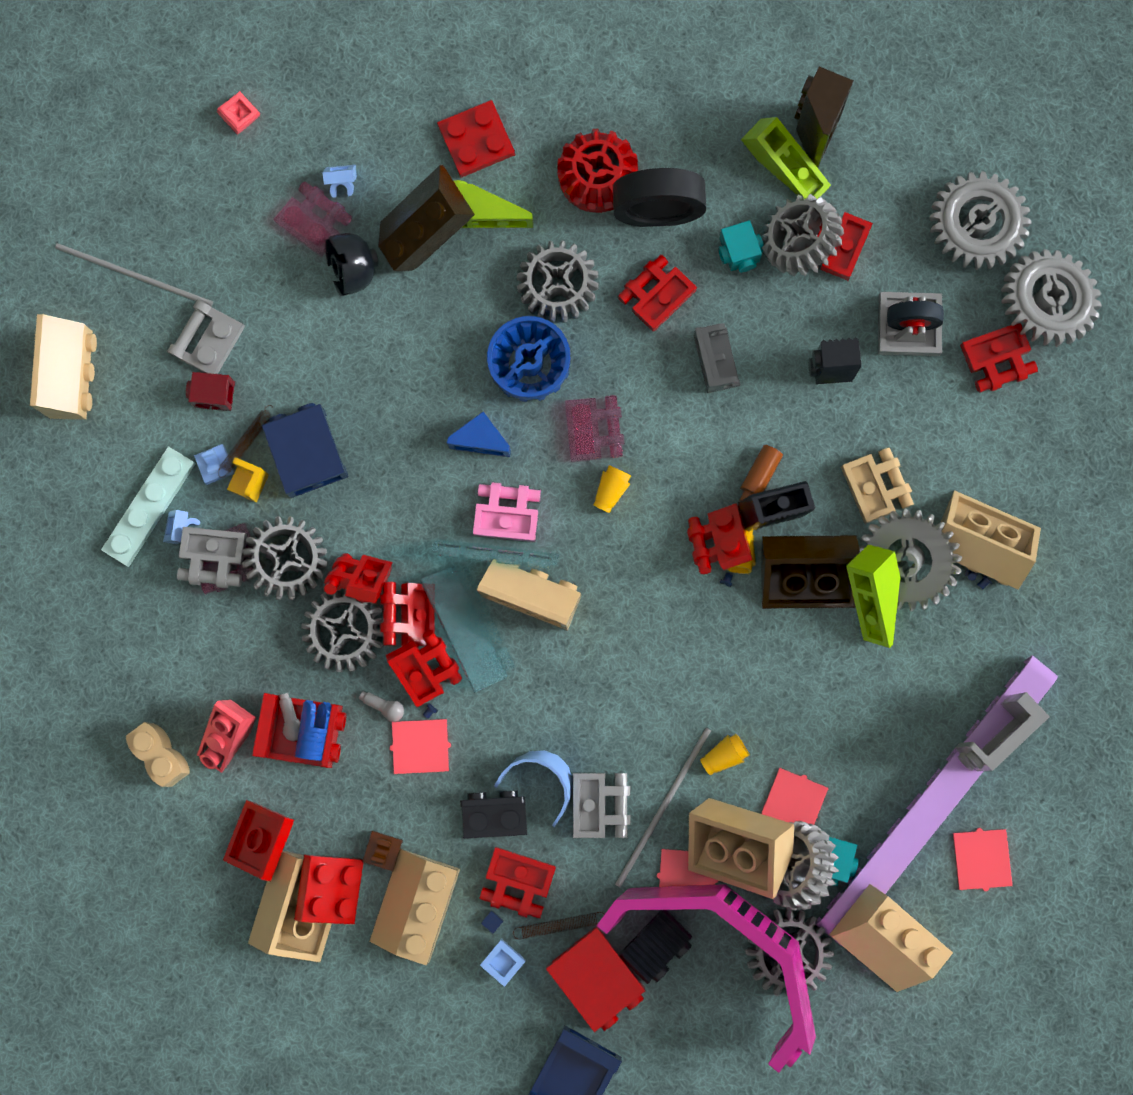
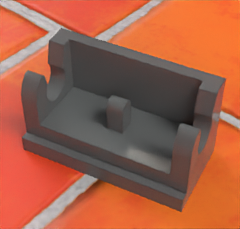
M721 323L695 328L694 339L707 393L739 387L741 384L725 324Z

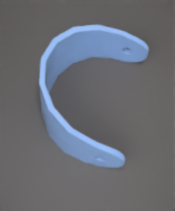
M545 750L529 751L517 757L501 773L494 787L497 788L507 772L513 766L520 763L533 762L548 767L558 776L564 788L565 801L561 812L552 824L555 827L566 811L572 797L573 778L568 765L558 755Z

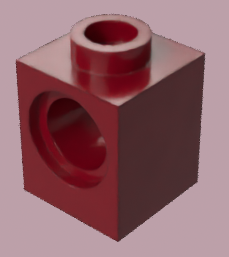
M192 372L191 381H188L186 385V398L189 399L188 402L195 408L210 409V406H212V410L231 411L235 381L229 375Z

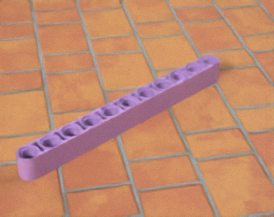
M1031 655L1025 660L1024 663L1026 665L1021 672H1016L1005 685L1007 688L1000 697L996 696L985 710L987 714L981 721L977 720L967 732L966 736L968 738L964 743L974 742L982 749L1014 719L1001 705L1008 696L1027 692L1038 704L1055 683L1058 676ZM956 748L947 757L948 763L943 769H938L926 783L928 787L923 794L918 793L906 808L909 810L902 820L898 818L887 832L889 836L882 844L878 843L867 857L869 861L862 869L859 867L855 876L848 880L849 886L842 894L839 892L828 905L829 911L822 919L820 917L817 919L815 925L823 927L829 937H831L829 934L869 884L884 894L887 893L983 773V771H976L975 769L971 771L965 767L958 759L960 753Z

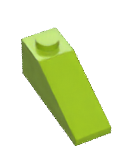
M777 117L760 119L741 139L757 161L797 196L799 194L806 199L811 194L818 199L831 186Z
M454 180V183L475 214L461 228H533L534 222L531 212L478 186L467 184L465 181Z
M868 544L846 567L863 640L890 648L894 641L900 584L895 551Z

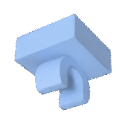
M356 165L326 167L322 172L324 185L332 184L330 186L331 196L333 198L337 197L338 185H344L347 188L348 196H352L354 192L352 182L357 178Z
M223 444L194 455L206 485L228 477L235 472L232 469L228 473L229 471H226V468L223 469L220 466L228 456Z
M181 510L170 511L168 513L163 542L181 543L183 527H187L189 524L198 526L200 521L196 518L187 519L188 512Z
M501 939L480 966L505 987L525 963L526 959Z

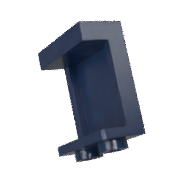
M310 403L303 405L294 414L273 416L269 419V423L262 425L285 493L290 498L349 477L327 422L326 412L321 404L315 405Z
M564 1025L528 1095H603L613 1074H616L622 1062V1057Z

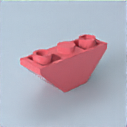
M232 700L217 701L212 709L197 753L202 764L208 769L215 768L222 773L251 733L256 717ZM223 760L221 768L217 765Z

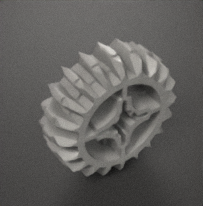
M798 194L795 202L786 199V206L783 208L776 206L777 213L775 215H768L770 224L762 226L765 233L761 236L764 244L762 249L763 253L768 257V261L783 274L788 272L794 277L798 272L806 276L809 269L818 273V265L821 263L828 265L827 258L829 256H837V251L834 247L842 245L840 236L844 234V229L841 226L842 219L836 213L835 207L827 203L822 197L816 199L811 194L806 199ZM821 223H822L821 233H820L819 237H817V235H818V233H819V231H820L819 226H820Z
M551 240L548 242L547 250L538 245L536 247L538 255L528 252L527 259L529 262H521L520 267L524 272L517 274V280L522 282L517 286L518 292L524 293L521 297L522 303H530L528 307L530 313L540 308L538 313L540 318L544 319L546 314L550 313V322L552 323L556 321V314H561L562 321L565 323L568 321V312H571L574 318H578L579 311L577 307L587 311L589 305L586 301L594 302L596 299L592 291L598 290L599 283L594 281L598 278V271L591 270L595 266L594 260H586L587 252L585 250L576 254L577 245L575 243L569 249H566V243L563 240L559 243V248H554V243ZM565 261L563 265L558 267L552 266L548 262ZM576 269L580 271L583 277V283L578 293L570 282ZM538 270L546 280L539 294L533 287V279ZM557 277L559 279V277H562L563 284L558 285L557 282V286L553 285L552 278ZM558 295L567 299V301L551 302L550 300Z
M280 516L275 517V527H272L268 520L263 521L265 532L255 527L253 534L257 539L247 537L245 541L252 548L242 550L243 556L251 558L243 561L242 567L246 569L253 568V570L246 574L247 580L258 577L253 588L257 590L263 584L267 587L264 591V596L266 597L270 595L272 589L277 590L276 600H281L283 591H287L289 600H293L295 598V589H297L301 596H305L307 591L304 584L314 589L317 584L312 577L322 579L324 575L317 568H325L327 566V561L318 558L326 555L327 549L316 548L323 542V538L317 537L312 539L311 537L316 529L311 527L305 532L303 530L306 523L304 520L299 522L298 527L293 526L294 519L291 516L288 517L286 525H282ZM275 536H290L288 541L280 546L265 543ZM298 541H301L307 548L310 555V565L305 563L304 559L296 553ZM289 546H292L289 559H293V562L287 561L278 571L280 557H276V555L282 556L284 552H287ZM259 551L266 554L265 557L270 559L274 565L271 576H268L260 565ZM286 571H295L297 573L301 571L305 573L301 578L294 581H279L282 574Z
M346 589L344 590L343 597H341L339 590L333 594V599H330L326 593L321 594L324 603L320 605L318 602L313 601L311 605L317 609L316 612L313 614L310 611H306L304 614L307 618L312 619L311 624L302 623L301 625L302 629L310 630V634L302 636V641H313L306 648L307 653L311 654L318 651L313 659L316 663H320L326 657L324 668L328 670L336 662L335 668L337 672H343L345 663H347L349 671H355L356 665L354 661L356 660L362 667H366L367 661L364 658L366 654L372 659L377 657L371 651V648L373 646L379 649L383 648V644L376 641L377 636L383 637V633L377 630V626L383 623V618L375 619V616L382 612L381 608L377 606L369 609L373 603L360 602L355 598L345 596ZM350 605L348 610H344L342 616L337 619L325 617L335 607ZM359 609L364 613L368 622L367 635L356 628L355 623L358 617L356 614ZM349 622L347 627L357 636L343 634L339 638L340 632L333 626H330L331 624L345 626ZM321 625L328 628L332 634L330 642L332 646L329 651L324 647L320 638ZM354 640L363 643L358 650L351 654L338 655L340 650L349 641Z
M803 821L789 822L794 824L793 855L778 893L772 900L778 906L787 907L790 910L811 909L812 905L821 904V896H830L827 889L828 885L836 884L832 880L833 873L839 872L834 867V862L839 857L832 853L836 845L828 841L830 835L821 831V828H818L816 825Z
M786 908V918H782L779 910H774L775 921L773 922L780 928L786 926L800 928L798 933L792 937L800 945L804 971H806V984H808L811 990L816 991L817 986L812 980L817 977L820 981L825 982L826 977L820 973L821 968L826 970L832 969L831 964L823 961L824 957L831 958L834 956L833 951L823 949L824 946L832 943L831 938L824 937L820 939V936L825 933V929L823 927L813 929L817 922V918L814 916L808 918L805 923V911L799 910L796 919L793 918V910ZM808 935L811 936L815 946L813 964L807 961L802 953L806 943L805 939ZM747 938L748 942H750L751 944H755ZM756 945L755 948L745 949L746 955L755 956L756 958L747 962L748 968L754 969L759 967V970L752 975L753 978L757 981L765 976L766 978L762 983L764 990L769 989L772 984H775L773 994L779 996L784 987L786 997L788 998L785 981L778 978L783 972L780 964L775 960L774 966L768 971L764 962L763 950Z

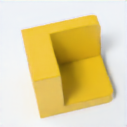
M234 457L232 463L237 468L227 490L257 503L269 474L260 467Z

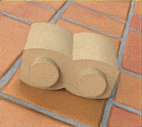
M143 722L126 735L129 749L138 759L144 761L149 777L159 786L172 787L190 773L187 761L178 751L172 749L167 733L160 726L154 723Z

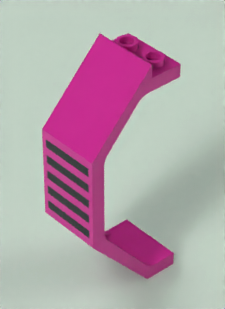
M726 884L628 888L614 901L597 924L598 928L608 934L622 920L628 910L708 909L714 911L774 958L782 968L793 1023L776 1044V1049L773 1051L768 1065L779 1073L785 1064L790 1068L793 1066L802 1053L801 1049L809 1055L811 1054L816 1034L799 942Z

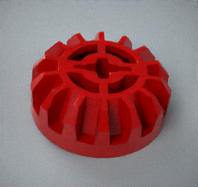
M592 129L591 133L582 135L581 132L576 134L574 141L564 145L562 155L558 158L557 162L558 182L564 196L577 208L593 213L614 210V182L626 174L638 171V158L636 153H633L630 143L626 139L623 141L619 139L616 132L611 130L609 134L600 133L599 129ZM591 146H603L601 151H595L589 155L582 153ZM608 148L616 154L619 167L611 164V159L606 154ZM598 166L603 167V169H599L598 172H593V169H597ZM578 172L585 174V179L587 181H585Z

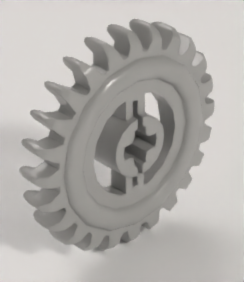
M984 171L980 173L979 178H976L973 172H969L967 181L962 176H957L955 184L951 182L946 183V191H939L936 196L941 201H936L931 206L933 210L939 212H935L929 217L930 221L938 222L932 226L930 232L941 233L934 243L946 242L942 254L953 250L954 254L951 261L955 262L960 256L964 257V268L968 266L971 260H974L975 270L980 269L983 261L987 263V268L991 269L994 266L995 258L999 261V265H1003L1006 262V254L1010 259H1013L1016 256L1014 247L1021 250L1024 247L1022 239H1026L1029 236V231L1024 227H1028L1032 223L1029 218L1023 217L1030 212V208L1021 206L1026 200L1024 196L1016 197L1015 194L1019 188L1015 186L1009 189V180L1004 179L1000 183L998 182L997 174H993L991 179H987V174ZM977 199L991 202L989 205H975L964 219L963 227H961L959 213L964 204ZM993 207L995 208L988 214V216L984 220V223L981 222L979 224L974 225L973 228H971L975 220L978 221L979 219H983ZM1000 211L1003 221L1001 231L990 239L979 240L988 234L996 222V213Z
M1044 249L1040 254L1032 251L1028 257L1021 256L1018 263H1014L1010 267V273L1004 277V281H1009L1010 283L1005 284L1001 288V292L1011 294L1006 295L1001 303L1012 304L1006 310L1005 315L1016 313L1017 317L1011 325L1014 326L1023 322L1024 326L1020 332L1021 335L1029 330H1033L1032 342L1037 340L1040 335H1043L1044 346L1049 344L1053 337L1056 347L1060 346L1065 338L1067 339L1066 343L1071 344L1075 341V338H1083L1086 332L1094 327L1093 322L1099 318L1097 310L1102 305L1096 299L1101 295V292L1098 289H1093L1097 281L1096 279H1089L1088 276L1091 271L1089 269L1082 270L1083 263L1080 260L1073 263V257L1070 254L1062 258V254L1058 250L1052 255L1047 249ZM1042 278L1044 286L1033 297V285L1035 281ZM1065 283L1072 293L1073 306L1070 312L1063 315L1062 306L1069 298V291L1064 285Z
M904 509L902 518H900L897 512L891 511L890 521L884 516H880L878 522L881 527L871 524L868 529L873 535L864 534L861 537L867 544L884 549H889L892 543L902 539V547L896 552L900 577L904 578V580L900 579L897 610H900L904 603L908 602L909 610L912 612L916 608L917 601L921 604L922 609L925 610L928 607V598L937 605L940 602L938 592L947 597L950 591L946 584L950 586H956L957 584L956 579L951 574L958 575L961 573V569L953 564L962 560L961 555L953 553L960 545L959 543H949L948 541L954 533L952 531L942 532L945 526L944 522L934 525L933 514H930L924 520L921 510H917L914 517H911L909 510ZM914 539L924 543L932 556L931 570L921 580H917V573L925 562V555L922 549L915 545ZM867 545L860 546V547H859L860 552H861ZM905 555L908 556L909 561H914L911 567H908L906 561H902Z

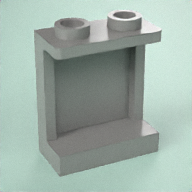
M1027 692L1010 695L1001 703L1014 719L982 749L974 742L959 743L955 747L960 753L958 759L965 767L971 771L973 769L976 771H993L1050 717Z

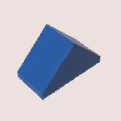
M484 412L450 435L447 440L449 449L510 457L511 454L510 446Z

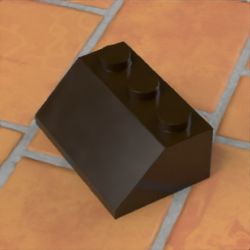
M820 66L814 77L808 75L801 92L802 95L798 103L799 107L794 117L799 120L796 131L803 148L817 168L839 123L854 80Z
M439 165L380 222L378 247L394 271H413L418 268L475 215L443 165Z
M857 535L762 536V609L856 608L846 566L860 553Z

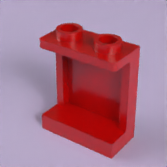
M264 693L252 756L324 768H332L333 762L338 763L341 744H337V737L339 731H344L347 714L342 712L343 706L331 704L322 761L295 757L297 741H290L283 735L285 721L279 704V695ZM291 698L296 717L301 721L303 703L306 700ZM313 701L316 704L315 715L317 714L319 704H322V702Z
M597 926L546 967V970L594 1032L600 1027L603 1031H606L618 1021L619 1018L616 1015L621 1010L627 1007L630 1011L644 999L641 995L646 991L644 985L635 977Z

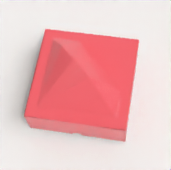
M240 91L217 109L219 116L237 135L260 116L259 111Z

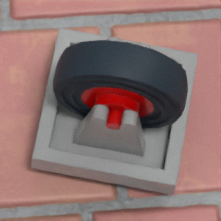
M880 292L878 354L940 356L942 354V325L944 320L942 293Z

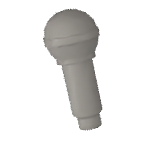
M361 692L359 700L380 711L387 721L397 722L403 717L404 707L399 701H386L370 692Z
M288 693L279 695V704L285 721L283 735L290 741H297L300 721L296 717L294 706Z

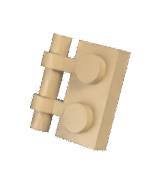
M890 447L878 452L883 462L878 465L875 464L872 454H869L841 466L865 524L878 519L880 516H887L891 511H896L891 500L898 498L902 509L914 505L910 496L912 492L909 483L905 484L899 467H901L898 458H894ZM884 473L888 474L893 485V489L888 491L881 478V474Z

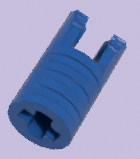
M306 700L303 703L295 757L322 761L332 707L330 703L323 702L319 704L316 715V704L313 701Z

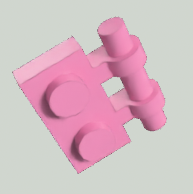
M494 482L491 485L479 484L478 496L490 498L489 505L476 504L473 535L535 542L538 510L526 508L527 501L540 502L541 490L529 489V486L519 485V488L501 486V483ZM500 498L517 500V507L499 506Z

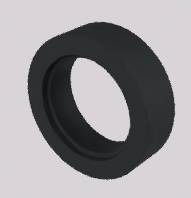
M652 168L626 174L617 179L613 184L614 216L620 222L638 227L676 226L694 221L706 212L705 180L695 172L678 168Z

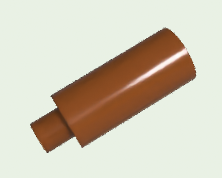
M763 445L740 487L744 492L739 501L747 498L749 495L764 492L783 457L780 451L771 446Z

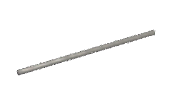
M58 243L55 246L60 251L194 301L197 299L201 300L211 307L214 301Z
M705 728L616 881V886H622L709 736L711 730Z

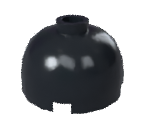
M344 233L328 236L329 239L325 240V254L328 267L332 265L336 278L340 280L333 281L340 296L364 290L373 279L374 267L378 266V256L375 249H370L367 242L355 234Z

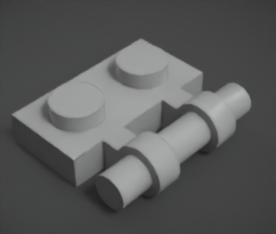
M183 527L179 558L191 560L190 569H178L177 580L189 581L190 585L209 583L216 584L218 588L240 587L242 575L230 573L231 564L242 565L245 557L242 554V550L246 548L247 534ZM203 561L218 563L217 572L203 570Z
M573 773V838H605V825H615V838H628L627 825H631V815H627V796H630V786H627V773H615V786H605V773ZM605 796H615V815H605Z

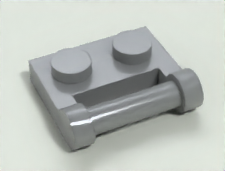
M197 299L193 305L195 310L177 341L169 346L167 352L204 373L218 374L245 325ZM204 317L211 318V322L193 353L186 352V348Z

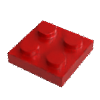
M492 100L437 122L460 178L515 156V150Z
M246 800L223 861L259 879L271 882L294 820L260 804Z
M304 854L294 920L310 923L355 924L363 860Z

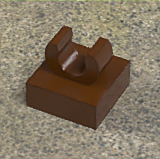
M372 831L362 862L393 871L403 840Z

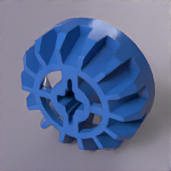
M523 316L512 319L496 331L489 343L487 362L494 383L508 397L519 398L522 402L533 399L544 400L552 392L556 393L569 375L571 356L567 339L556 325L546 319L535 316ZM515 351L516 362L509 369V358L512 352ZM549 353L551 368L548 375L545 376L541 372L544 364L543 358ZM534 356L535 363L533 365L530 362L525 364L523 357L532 358ZM537 374L542 379L534 384H526L519 381L523 376L531 377Z

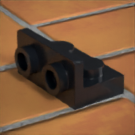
M518 790L500 791L499 798L487 799L486 792L467 793L468 800H460L464 839L527 835L525 796L518 797Z

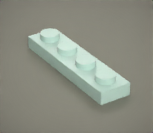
M168 446L101 550L129 567L196 463Z

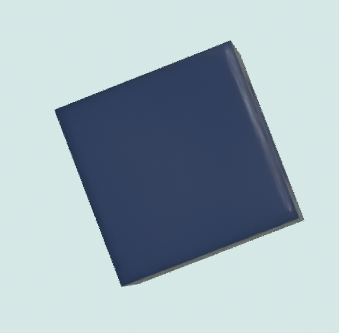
M491 911L481 924L493 934L504 920L494 911Z

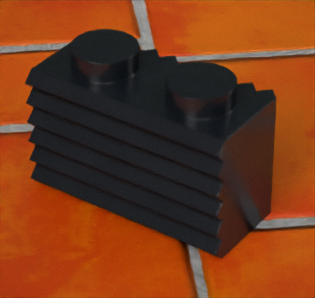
M856 337L853 340L842 338L840 341L835 339L834 342L831 339L828 342L823 340L818 350H813L808 366L810 377L815 376L816 385L853 382L861 368L859 339Z
M803 481L749 495L738 502V507L745 530L751 531L801 518L814 511L815 504L808 483Z
M660 910L619 953V956L646 984L650 983L652 979L657 983L669 971L670 968L667 966L669 961L674 956L680 959L691 948L692 944L689 940H691L692 935L667 910Z

